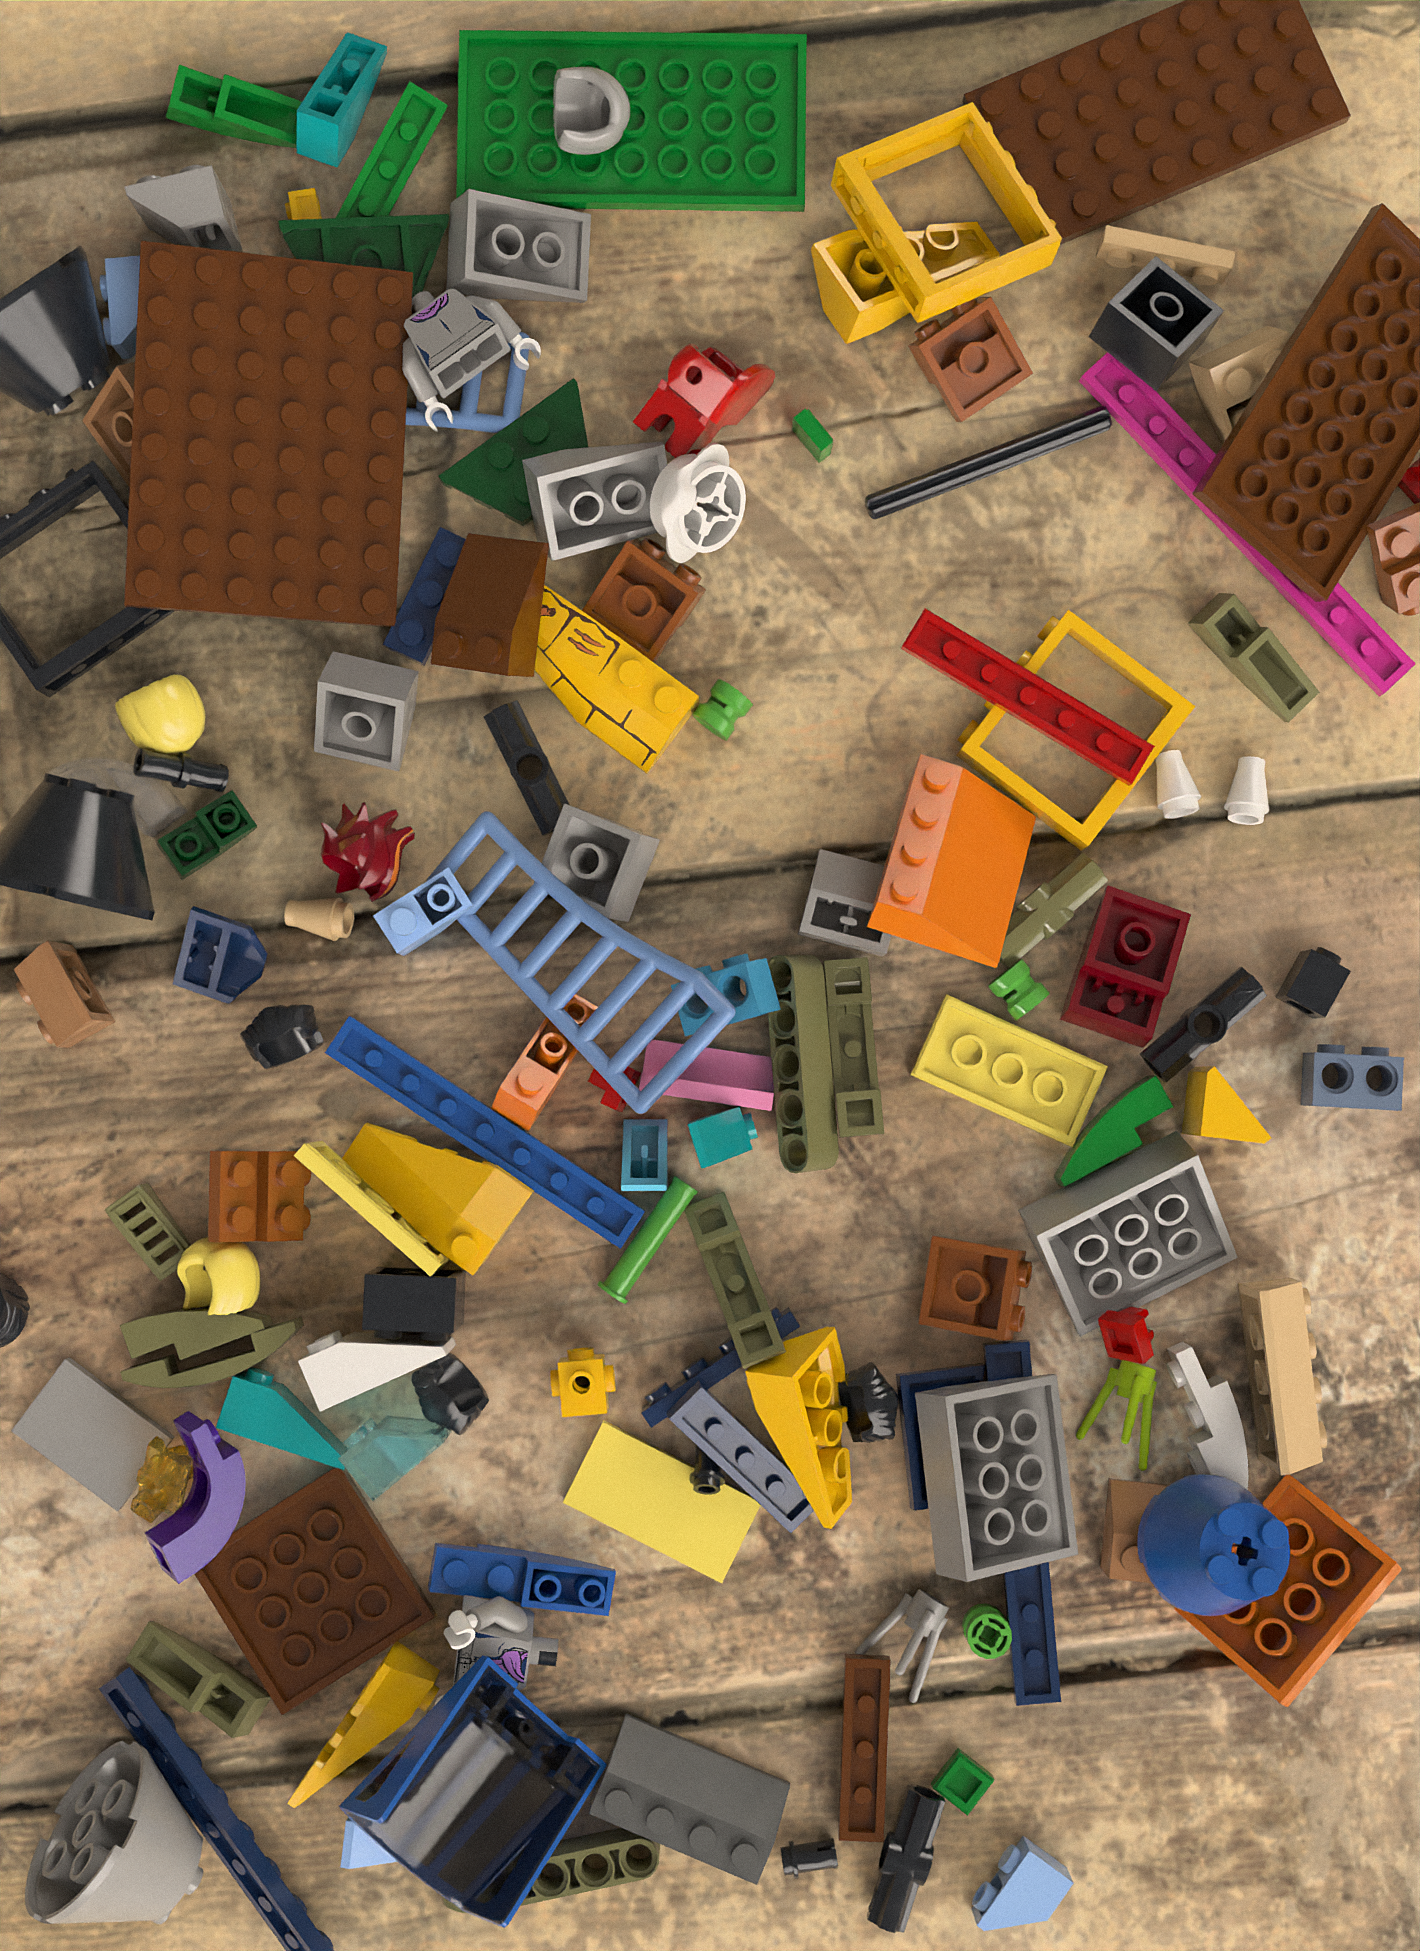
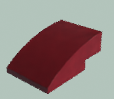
M1107 885L1080 954L1060 1020L1144 1048L1153 1038L1163 1000L1169 994L1191 914Z

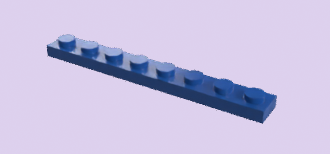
M353 1016L347 1018L325 1051L327 1055L490 1163L499 1165L534 1190L535 1193L620 1249L646 1210L504 1116L495 1112Z

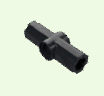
M519 701L506 703L483 717L542 836H545L554 831L564 803L570 804ZM528 757H535L543 765L540 775L531 780L522 778L518 772L521 761Z
M1239 967L1199 1003L1185 1010L1177 1022L1140 1053L1144 1063L1164 1083H1167L1208 1046L1221 1040L1230 1027L1267 996L1262 985L1252 974L1248 973L1243 967ZM1201 1012L1208 1015L1212 1021L1211 1032L1206 1037L1200 1036L1194 1029V1020Z
M907 1785L894 1830L887 1833L882 1846L878 1865L880 1874L868 1906L867 1920L877 1925L880 1929L892 1933L905 1932L919 1885L923 1886L928 1878L934 1853L932 1843L946 1802L943 1796L937 1794L932 1789L920 1785Z

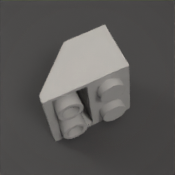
M191 165L181 169L178 174L166 177L146 176L139 179L136 184L125 186L127 197L148 229L171 243L226 251L242 250L231 200L212 165L207 167Z
M819 849L797 935L882 957L887 954L891 934L867 927L884 866Z

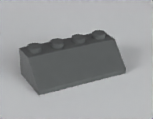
M626 1713L606 1760L607 1766L601 1774L592 1794L589 1814L757 1885L775 1843L790 1789V1782Z

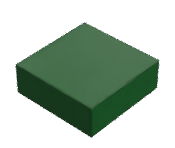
M805 408L793 417L792 431L817 462L820 463L831 454L833 438L809 409Z
M957 1748L932 1780L931 1786L968 1816L995 1779L990 1772Z

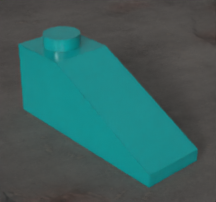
M348 32L345 34L297 109V154L334 167L339 166L355 139L386 58L387 46Z
M740 1106L688 1122L701 1169L753 1150L750 1140L758 1138L751 1112L742 1115Z
M250 1367L247 1372L242 1371L232 1377L216 1425L217 1429L342 1470L351 1463L354 1454L284 1384L273 1381L274 1374L263 1369Z

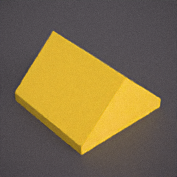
M1215 1066L1194 1067L1188 1072L1181 1134L1263 1144L1271 1139V1136Z

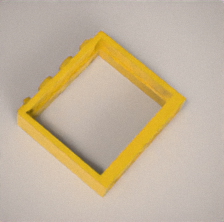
M973 102L844 154L836 159L830 186L917 323L1042 270L1053 263L1062 240L1055 228L1056 223L1048 218L1038 202L1034 189L1025 183L1015 167L1012 155L1002 148L993 134L990 122H985ZM960 145L1025 246L936 284L871 181Z
M1068 610L1061 620L1054 616L1049 619L1037 635L1043 641L1034 655L1026 650L1016 663L1036 674L1060 641L1068 634L1167 709L1144 739L1155 747L1132 785L1128 786L1114 778L1081 823H1079L980 747L1006 713L988 701L983 706L989 709L990 712L979 724L972 719L957 739L964 746L956 756L1081 851L1090 845L1192 712L1195 705Z

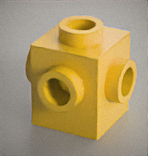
M593 1347L567 1350L568 1357H560L557 1363L558 1369L550 1371L552 1396H560L562 1417L606 1414L609 1409L608 1392L616 1391L614 1365H605V1354H594ZM585 1376L589 1379L590 1384L581 1385L577 1382L576 1377Z

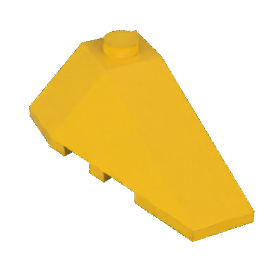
M978 222L930 224L926 230L904 232L936 284L1000 257V253ZM858 229L844 231L812 245L811 253L823 311L846 344L878 332L910 313Z
M368 1122L364 1124L342 1157V1160L437 1251L472 1276L490 1256L534 1192V1190L499 1165L484 1160L480 1163L458 1156L456 1151L447 1148L440 1150L419 1143L414 1137Z
M827 1326L783 1341L785 1353L752 1365L745 1373L755 1410L822 1526L832 1529L852 1503L850 1452L846 1447H842L841 1444L842 1423L848 1421L847 1406L839 1405L838 1382L845 1381V1365L835 1327Z
M400 1642L394 1643L294 1790L287 1804L296 1808L409 1721L417 1708L425 1712L440 1689L434 1684L440 1670Z

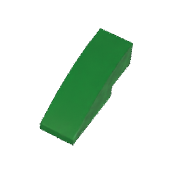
M179 65L166 118L229 137L274 146L296 148L297 109L302 101L224 74L223 79H219Z
M1148 1075L1125 1089L1103 1107L1076 1138L1073 1147H1070L1054 1175L1058 1185L1065 1187L1143 1144L1135 1128L1173 1108L1156 1075Z

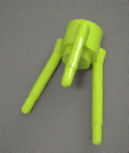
M1121 1360L1119 1370L1110 1367L1107 1380L1076 1433V1438L1082 1440L1114 1387L1119 1386L1116 1395L1129 1399L1121 1436L1123 1444H1128L1130 1441L1139 1402H1143L1138 1467L1141 1471H1145L1147 1469L1150 1446L1153 1396L1157 1386V1382L1154 1381L1156 1370L1125 1360Z

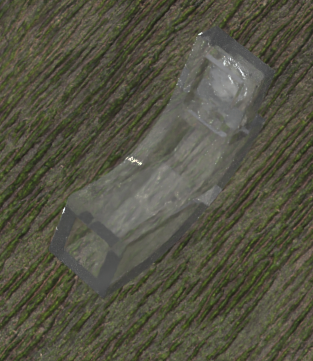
M85 758L65 763L47 773L67 779L73 778L96 784L99 788L113 789L135 795L133 805L138 828L143 834L152 838L188 812L177 796L163 782L154 778L135 776L133 765L120 760Z

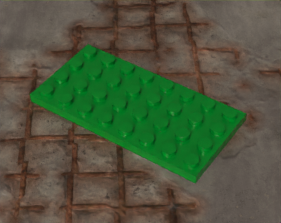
M459 30L456 199L468 189L564 209L804 212L807 34ZM571 67H594L609 73L622 85L630 103V118L626 129L623 131V136L617 144L604 152L590 155L573 154L558 147L554 134L553 89L557 70Z

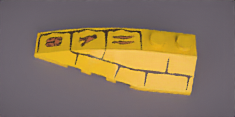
M544 585L535 671L578 724L648 774L698 707L699 696L620 637Z

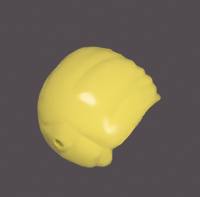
M174 674L150 683L148 686H144L124 696L115 704L116 713L126 734L139 749L143 748L152 752L176 756L180 752L185 753L191 749L201 737L205 727L206 716L202 699L193 684L182 675Z
M208 1237L191 1244L181 1255L177 1266V1273L185 1288L184 1310L210 1306L208 1315H228L248 1309L257 1301L260 1292L258 1261L253 1252L243 1242H208Z

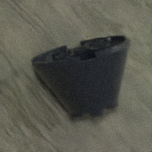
M80 245L0 299V392L36 413L44 410L47 416L50 414L53 416L74 402L69 395L71 392L79 387L83 391L87 389L89 391L110 377L105 369L110 362L86 252Z
M45 773L43 782L40 783L0 832V885L153 921L155 911L133 805L135 795L113 789L99 788L96 784L78 779H67Z

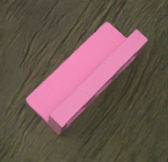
M652 1040L646 1046L643 1072L639 1085L640 1091L643 1090L684 1044ZM705 1048L662 1095L771 1111L774 1097L771 1057Z

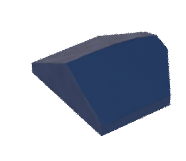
M193 906L190 910L173 985L229 1004L261 978L268 953L251 926Z

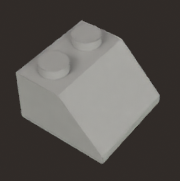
M333 651L318 679L314 752L399 771L415 711L419 671Z
M564 803L542 864L584 902L606 918L628 922L660 840Z

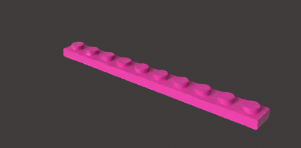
M1108 352L1081 376L1079 382L1102 406L1107 408L1109 414L1378 696L1385 694L1415 665V662L1339 583H1337L1327 601L1315 602L1192 494L1216 454L1152 387Z

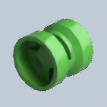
M718 679L710 689L711 697L706 703H700L692 713V716L710 732L727 741L735 730L734 723L739 717L746 716L753 704L740 691L727 682Z
M1023 959L1017 961L988 985V988L996 997H1002L1008 1004L1007 1011L1014 1020L1024 1016L1050 994L1042 983L1033 980L1030 976V968Z
M984 1603L971 1607L964 1615L962 1628L971 1650L979 1657L985 1659H996L1004 1655L1010 1647L1012 1632L1002 1612L997 1607Z

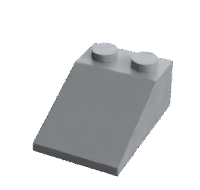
M468 189L450 204L446 291L448 289H456L461 294L487 299L586 302L591 214Z
M662 442L564 449L522 460L537 542L549 543L548 557L552 561L658 533L651 520L650 499L658 476L667 466L665 445Z

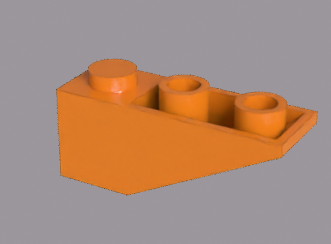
M575 994L563 1009L581 1027L598 1007ZM547 1017L499 1087L491 1107L492 1110L528 1132L579 1052Z

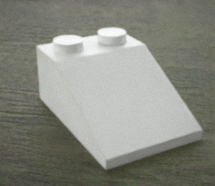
M337 1330L308 1345L309 1354L300 1359L298 1363L321 1412L446 1356L456 1346L454 1338L447 1336V1340L432 1341L419 1339L420 1335L402 1334L401 1338L383 1339L374 1337V1333L353 1332L342 1337L340 1330Z

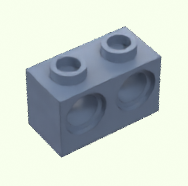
M1317 1044V1052L1303 1053L1301 1105L1402 1111L1404 1057L1389 1056V1048L1362 1047L1361 1055L1345 1054V1045ZM1328 1064L1333 1065L1338 1072V1080L1331 1088H1328L1323 1083L1321 1077L1323 1068ZM1373 1066L1378 1068L1382 1075L1381 1085L1376 1090H1372L1366 1082V1074Z

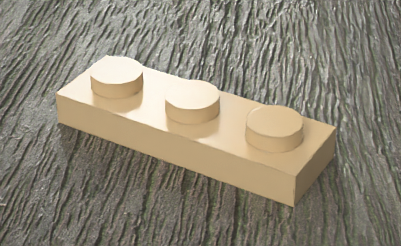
M1106 225L1098 243L1096 258L1106 260L1107 264L1117 268H1128L1132 265L1144 268L1156 256L1179 275L1191 277L1193 282L1209 286L1217 283L1223 284L1233 268L1236 251Z

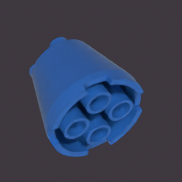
M1206 1474L1188 1475L1170 1484L1159 1495L1153 1496L1145 1508L1139 1524L1137 1537L1140 1563L1144 1564L1150 1581L1159 1592L1158 1595L1176 1608L1203 1616L1224 1615L1234 1612L1264 1596L1273 1595L1278 1590L1279 1584L1287 1572L1290 1560L1289 1532L1285 1524L1279 1521L1245 1487L1221 1476ZM1232 1547H1237L1236 1554L1232 1553Z

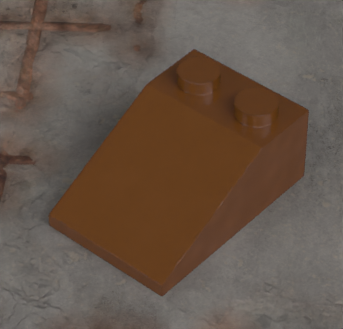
M468 533L435 619L431 655L432 665L505 676L534 677L549 543Z

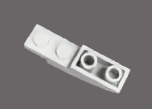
M1181 1342L1167 1348L1172 1360L1166 1363L1168 1372L1177 1388L1182 1386L1185 1388L1190 1402L1185 1404V1408L1196 1429L1203 1428L1202 1431L1187 1437L1193 1449L1187 1452V1456L1195 1473L1225 1477L1239 1483L1248 1490V1461L1244 1431L1238 1408L1227 1380L1218 1375L1206 1379L1196 1354L1190 1345Z

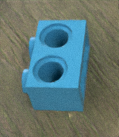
M742 954L722 960L724 969L712 972L710 965L696 968L735 1007V1016L727 1025L781 1010L767 958L750 961L748 954ZM741 979L745 982L746 985L745 996L743 995L740 989ZM676 983V984L671 985L672 990H673L679 983ZM696 992L678 1011L685 1036L693 1035L714 1012L709 1006H706L705 1002Z

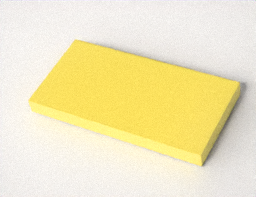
M946 994L910 1075L1069 1147H1073L1108 1066Z
M325 1142L304 1143L294 1156L430 1277L441 1270L450 1260L421 1236Z
M603 1420L563 1500L564 1504L720 1583L723 1582L761 1506L747 1492L727 1482L720 1486V1492L717 1494L704 1495L695 1492L693 1484L689 1480L690 1474L694 1472L692 1464Z

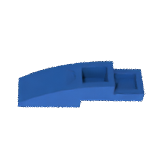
M435 1543L428 1590L434 1593L469 1595L488 1599L500 1596L508 1601L519 1602L521 1607L609 1616L616 1571L612 1568L584 1561L485 1544L469 1547Z

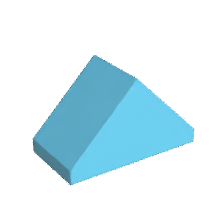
M623 1119L621 1191H667L668 1119Z

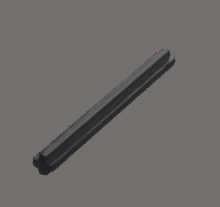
M1099 406L872 493L865 498L866 509L869 516L874 520L1108 431L1112 426L1111 416L1105 406Z

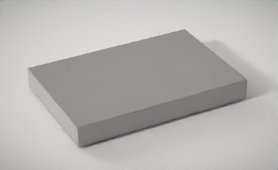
M70 1357L62 1362L11 1430L116 1511H119L175 1437Z

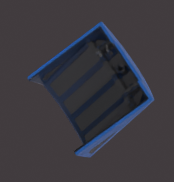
M482 1655L339 1805V1808L377 1845L445 1899L466 1913L505 1928L517 1912L607 1764L579 1738L568 1736L516 1689L518 1686L516 1681L489 1657Z

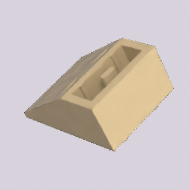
M1265 326L1189 362L1201 404L1221 445L1227 439L1291 337L1290 332Z

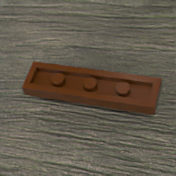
M845 1654L838 1817L839 1841L884 1843L891 1665L890 1656Z

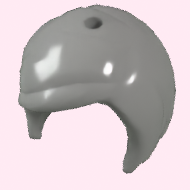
M571 67L557 70L553 89L554 134L558 147L569 153L590 155L604 152L617 144L623 136V131L626 129L630 118V103L622 85L609 73L594 67Z

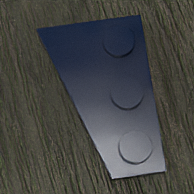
M983 1363L896 1374L910 1508L914 1511L929 1509L915 1393L953 1385L978 1383L980 1380H983L986 1366Z

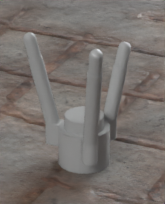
M921 1589L917 1590L914 1597L905 1593L898 1607L856 1649L855 1653L864 1655L906 1613L908 1616L904 1623L915 1631L895 1669L897 1675H903L923 1636L928 1637L909 1695L910 1702L915 1703L923 1686L939 1635L948 1620L945 1615L949 1607Z

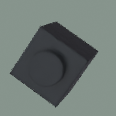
M1317 947L1316 951L1313 949L1301 951L1275 998L1313 1019L1326 1018L1351 971L1340 965L1341 957L1327 949Z

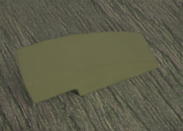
M1218 593L1188 622L1220 661L1284 722L1289 723L1320 693L1269 627H1260L1235 594Z
M200 1307L188 1310L180 1308L157 1312L120 1325L131 1359L174 1343L179 1359L182 1360L265 1329L272 1325L273 1322L270 1315L249 1310L228 1315H208L209 1307Z
M155 1621L148 1622L125 1659L188 1712L199 1711L231 1738L249 1735L271 1699L266 1690L237 1669L201 1646Z

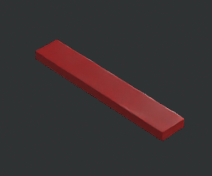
M926 608L901 647L902 650L1128 786L1132 785L1155 747Z

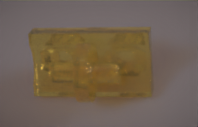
M158 1436L148 1443L144 1465L138 1470L136 1479L139 1484L138 1494L132 1499L130 1509L149 1523H153L162 1512L169 1516L173 1515L184 1502L188 1480L193 1478L194 1474L193 1459L189 1456L185 1446L179 1445L167 1448L163 1439Z

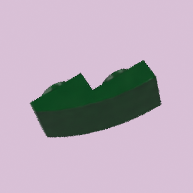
M233 790L195 812L193 819L158 839L157 846L180 879L183 880L249 835L257 828V824Z

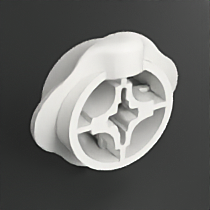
M711 443L705 446L697 455H681L672 460L662 470L654 484L650 499L651 520L657 532L666 538L667 553L673 561L684 563L690 560L697 552L708 553L721 548L732 538L741 523L746 502L745 488L739 474L729 467L727 449L718 443Z

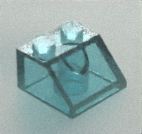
M385 1416L376 1424L370 1418L343 1441L348 1449L338 1459L370 1499L374 1501L442 1445L452 1431L448 1430L444 1425H437L435 1422L432 1423L427 1419Z

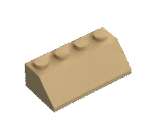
M1293 1278L1238 1283L1258 1460L1279 1475H1289L1323 1462L1322 1449L1327 1447L1326 1429L1323 1422L1318 1421L1316 1404H1320L1322 1401L1321 1386L1316 1376L1313 1377L1311 1359H1315L1317 1354L1316 1343L1312 1332L1307 1330L1306 1315L1311 1313L1310 1295L1306 1287L1302 1288V1281Z

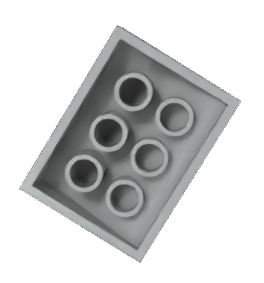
M1177 1131L1018 1210L1031 1241L1080 1337L1100 1327L1098 1318L1107 1310L1119 1312L1128 1307L1138 1308L1238 1258L1200 1158Z
M1057 1374L953 1385L915 1393L937 1575L969 1582L1078 1555Z

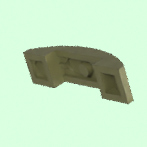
M868 957L824 961V978L839 1138L884 1134L871 1009L872 994Z
M725 1192L688 1205L684 1210L701 1252L743 1368L745 1369L785 1353V1347Z
M301 1316L251 1333L254 1345L252 1350L180 1371L175 1355L172 1354L137 1364L121 1371L122 1380L148 1387L183 1388L225 1379L252 1367L283 1347L304 1326Z

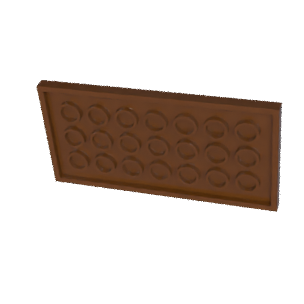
M1185 0L965 93L962 100L963 105L973 102L985 122H990L993 134L1002 148L1012 155L1015 167L1026 184L1034 189L1038 202L1048 218L1056 223L1055 228L1062 238L1060 245L1343 125L1351 117L1299 0Z
M1383 203L1372 207L1192 493L1315 602L1327 601L1367 536V525L1376 521L1420 449V239Z

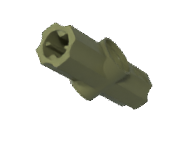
M1084 853L1080 854L1049 883H1042L1016 906L1017 911L1010 917L999 960L1007 969L1013 966L1042 939L1047 940L1075 915L1073 911L1090 899L1108 881L1103 871L1092 859Z

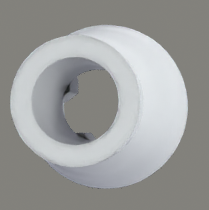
M1171 750L1160 753L1155 759L1157 766V808L1163 810L1165 818L1183 817L1198 811V800L1201 798V795L1182 759L1181 751Z
M1251 756L1238 759V768L1224 806L1228 811V820L1245 825L1260 824L1264 821V814L1269 812L1264 771L1265 760Z

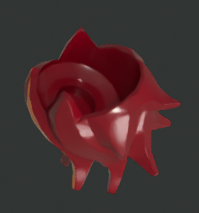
M365 802L362 803L356 815L344 803L342 805V818L335 830L327 824L321 823L324 833L321 847L322 862L329 869L339 874L335 893L339 894L357 888L359 890L364 889L370 895L371 902L386 897L393 890L399 877L403 849L405 845L415 839V833L411 826L398 830L394 827L391 828L399 816L396 809L369 820Z

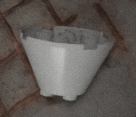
M123 1741L111 1745L93 1759L72 1783L54 1811L61 1817L49 1840L46 1841L40 1838L34 1852L26 1880L25 1905L29 1915L44 1924L153 1921L159 1925L167 1920L172 1909L180 1901L184 1893L190 1895L197 1889L203 1876V1869L198 1866L202 1852L203 1836L199 1835L150 1754L143 1746L134 1741L131 1745Z

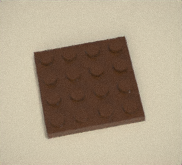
M333 1467L233 1531L220 1552L205 1567L194 1574L281 1715H284L424 1625L436 1615L435 1610L346 1468L342 1470Z

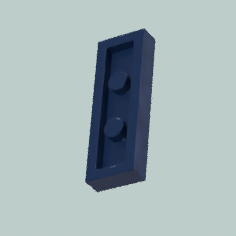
M439 528L396 616V623L394 626H391L383 643L385 648L425 666L432 652L435 619L466 540L465 538L444 528Z

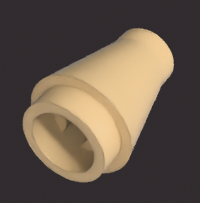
M340 897L301 901L289 900L285 908L284 918L287 926L298 927L336 941L339 937L347 938L350 935L354 922V908L351 903H344Z

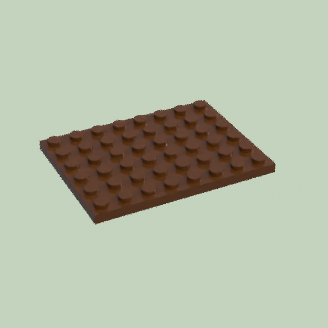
M141 241L125 607L391 628V626L395 625L408 381L402 370L403 343L409 338L404 323L411 316L413 272Z

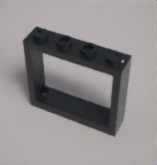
M94 460L77 471L72 468L66 473L65 480L52 489L45 488L36 492L29 499V504L15 514L9 513L0 517V559L99 491L104 495L127 530L129 506L107 474ZM0 604V638L35 689L50 698L172 614L174 610L126 607L42 665Z

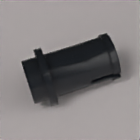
M696 1445L694 1472L689 1476L690 1483L693 1484V1490L699 1494H717L720 1492V1486L725 1483V1476L721 1473V1467Z
M834 1838L794 1845L792 1840L788 1841L789 1846L780 1847L784 1876L793 1875L794 1879H798L799 1873L831 1868L838 1869Z

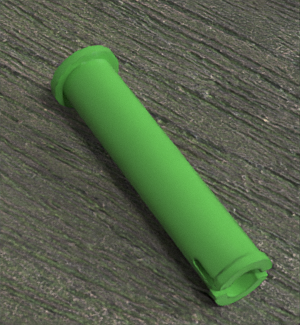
M676 1176L673 1177V1181L667 1188V1191H665L606 1280L604 1282L599 1281L597 1284L602 1290L624 1304L628 1302V1299L625 1297L693 1196L698 1193L697 1190Z

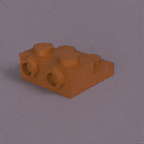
M979 297L952 308L953 316L941 324L937 319L927 322L914 332L917 340L908 346L929 384L936 385L956 422H963L1033 374L992 297Z
M1419 502L1367 525L1381 601L1397 614L1406 616L1420 614Z
M644 537L642 542L637 538L627 540L582 611L655 663L678 627L682 626L706 589L698 584L702 579L698 572L684 563H680L676 568L663 558L666 550L660 544L648 537Z
M210 1151L208 1242L303 1241V1231L309 1227L311 1221L310 1211L304 1205V1186L310 1182L312 1172L294 1156L297 1151Z
M932 1236L918 1324L1002 1341L1012 1340L1014 1332L1020 1333L1025 1322V1306L1018 1305L1021 1287L1028 1288L1032 1276V1262L1025 1261L1026 1251Z

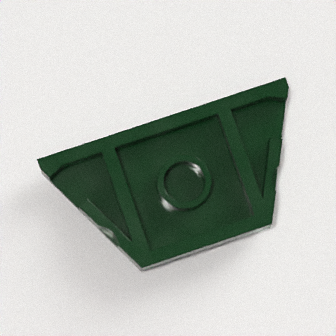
M449 214L278 220V231L295 259L413 272V298L416 294L423 291L437 250L447 228Z
M574 378L445 470L438 476L441 483L449 489L454 488L473 498L475 502L489 509H495L503 513L506 518L522 526L533 520L522 460L564 449L589 447L577 381Z

